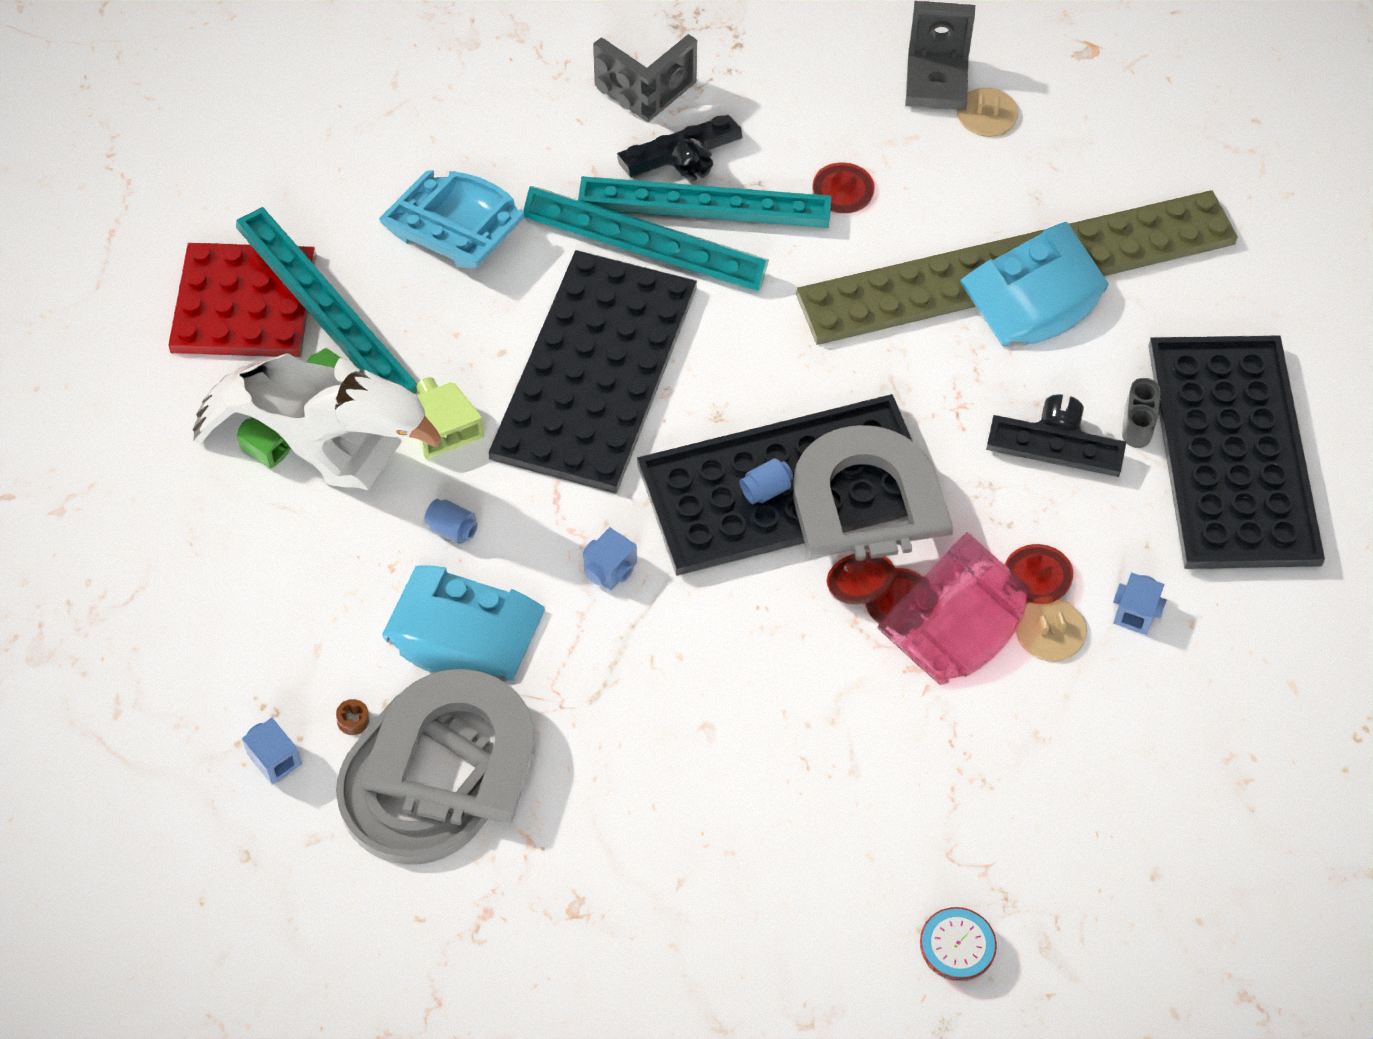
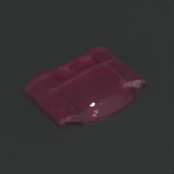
M966 532L914 588L901 599L877 626V629L939 685L948 684V679L960 676L967 677L981 669L1004 648L1023 618L1030 587L971 534Z

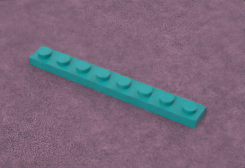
M581 176L578 200L618 212L829 228L830 195Z
M529 186L523 209L524 217L749 289L761 290L769 263L767 258L543 188Z
M264 207L236 220V229L358 369H365L385 380L401 385L413 394L417 392L416 381Z

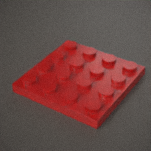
M188 242L168 347L170 353L278 357L288 353L294 357L301 358L308 311L250 244ZM298 246L315 266V247Z

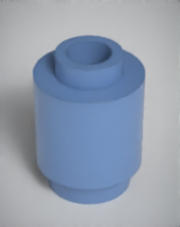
M774 458L747 472L745 478L740 480V486L746 499L751 504L756 502L764 503L790 489V481L793 480V474L786 462H780Z
M435 499L432 501L424 517L425 523L429 525L432 531L458 544L471 540L478 528L475 513L447 499L442 501Z

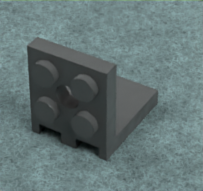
M914 0L907 58L905 106L966 110L968 59L976 5ZM939 27L947 28L948 31L945 33L936 32L935 29ZM931 81H941L942 84H934Z
M687 34L651 65L645 67L612 43L600 37L593 43L594 84L601 93L612 97L624 109H629L646 122H650L697 82L698 40Z

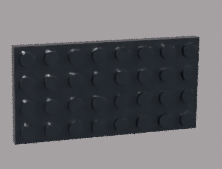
M575 250L489 449V460L617 494L697 290V280Z
M1281 335L1150 337L1148 344L1153 378L1160 387L1159 416L1184 569L1322 567L1325 556Z
M893 394L637 457V466L676 576L805 543L793 499L794 473L801 455L819 437L833 430L848 426L881 427L895 431L913 441ZM774 458L780 462H786L793 474V480L790 481L791 488L764 503L756 502L751 504L742 492L740 480L745 478L747 472ZM868 464L852 465L838 472L830 483L843 533L908 516L897 481L882 468Z

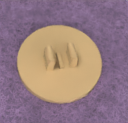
M977 88L968 92L966 110L957 109V116L960 123L974 134L988 137L999 136L1010 131L1016 124L1018 107L1013 98L1001 90Z
M1040 598L1028 603L1020 611L1015 628L1021 646L1032 656L1045 661H1062L1074 656L1082 648L1087 630L1081 613L1068 602L1057 598Z

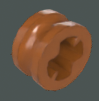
M348 699L338 706L336 719L337 726L341 732L347 735H357L367 728L369 712L366 704L357 699ZM351 712L353 715H357L359 713V721L347 720L346 714Z

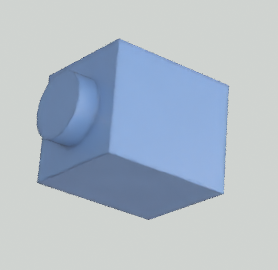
M273 717L264 723L254 725L242 737L247 755L271 785L302 765L297 747Z

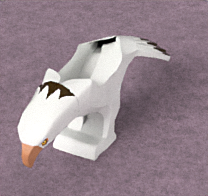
M288 353L265 362L256 360L247 366L239 367L233 373L225 375L203 399L200 408L195 414L197 420L192 429L194 431L193 441L200 445L210 432L231 414L237 412L251 416L276 431L288 443L295 454L312 463L321 472L327 485L362 488L363 490H369L402 443L398 437L415 438L426 442L432 447H437L441 441V436L437 429L425 416V410L418 396L403 386L385 380L365 369L360 370L343 358H339L335 368L306 363Z

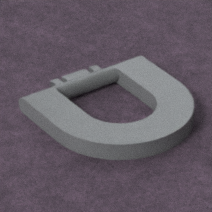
M862 425L833 430L811 443L803 452L796 465L793 481V499L809 557L854 551L856 560L860 561L866 560L865 550L869 551L871 559L898 555L897 545L901 546L903 554L912 552L910 541L953 534L952 522L933 464L918 445L895 431L876 426ZM868 464L884 469L894 477L899 485L910 524L844 534L830 488L832 479L838 472L852 465Z
M451 669L427 675L405 688L388 708L363 773L361 789L405 799L402 807L405 813L412 814L415 804H419L417 815L446 822L449 812H453L451 824L459 826L462 824L464 814L511 825L534 755V728L530 712L523 699L511 686L490 674L470 669ZM454 711L474 713L486 720L494 731V746L476 797L406 780L425 728L434 719L445 713Z
M394 697L353 745L343 760L336 785L338 808L347 831L367 852L393 863H429L445 858L464 847L479 832L488 819L464 814L462 824L459 826L451 824L453 812H449L446 822L430 818L415 821L402 820L390 815L382 808L377 800V792L361 789L363 773L384 716L396 698ZM445 713L434 719L425 728L423 733L476 767L456 791L457 793L476 797L491 755L484 750L490 745L491 741L488 737L482 735L475 743L474 741L479 736V731L457 717L447 725L452 715L451 713Z

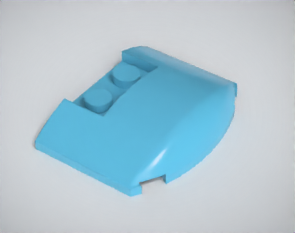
M434 170L425 171L379 218L383 226L408 244L410 241H413L454 260L457 267L475 268L494 251L525 217L522 209L518 211L514 205V199L506 191L485 179L456 171H449L448 177L434 178Z
M1067 221L1045 229L1040 235L994 260L990 259L960 280L965 291L1002 346H1009L1011 344L1010 341L1026 342V345L1034 344L1066 332L1083 320L1094 309L1103 291L1105 292L1109 285Z
M418 565L415 566L382 636L387 643L389 639L392 641L395 647L400 650V656L432 674L451 669H470L495 677L505 675L506 682L514 680L545 612V607L512 588L510 592L448 573L446 567Z

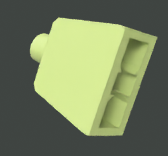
M432 377L424 378L418 382L416 388L419 394L416 396H418L425 410V416L441 436V441L437 447H432L426 442L419 440L425 459L484 437L480 413L456 383L449 382L438 387L435 379Z

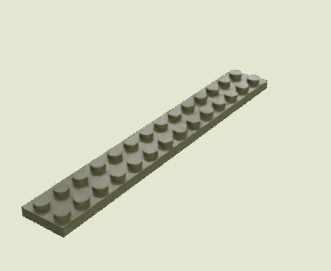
M1213 190L1069 223L1103 276L1236 244L1238 238ZM1044 230L798 287L796 296L816 345L974 308L976 306L960 283V280L990 259L994 260L1040 235Z

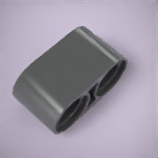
M1139 378L1132 382L1125 404L1122 438L1124 441H1127L1129 446L1134 448L1145 447L1151 442L1158 420L1160 387L1154 380L1149 378Z

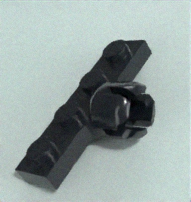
M729 114L716 116L710 121L699 125L687 126L684 130L676 133L661 135L653 141L641 145H632L627 150L617 153L618 164L630 178L662 166L671 165L685 179L696 181L697 176L694 173L704 178L711 171L713 160L710 158L712 153L709 150L742 139V130Z
M1063 394L1051 395L1046 398L1039 422L1033 423L993 415L986 450L1116 477L1120 476L1127 441L1083 432L1081 430V421L1084 406L1075 397L1070 396L1066 411L1060 410Z

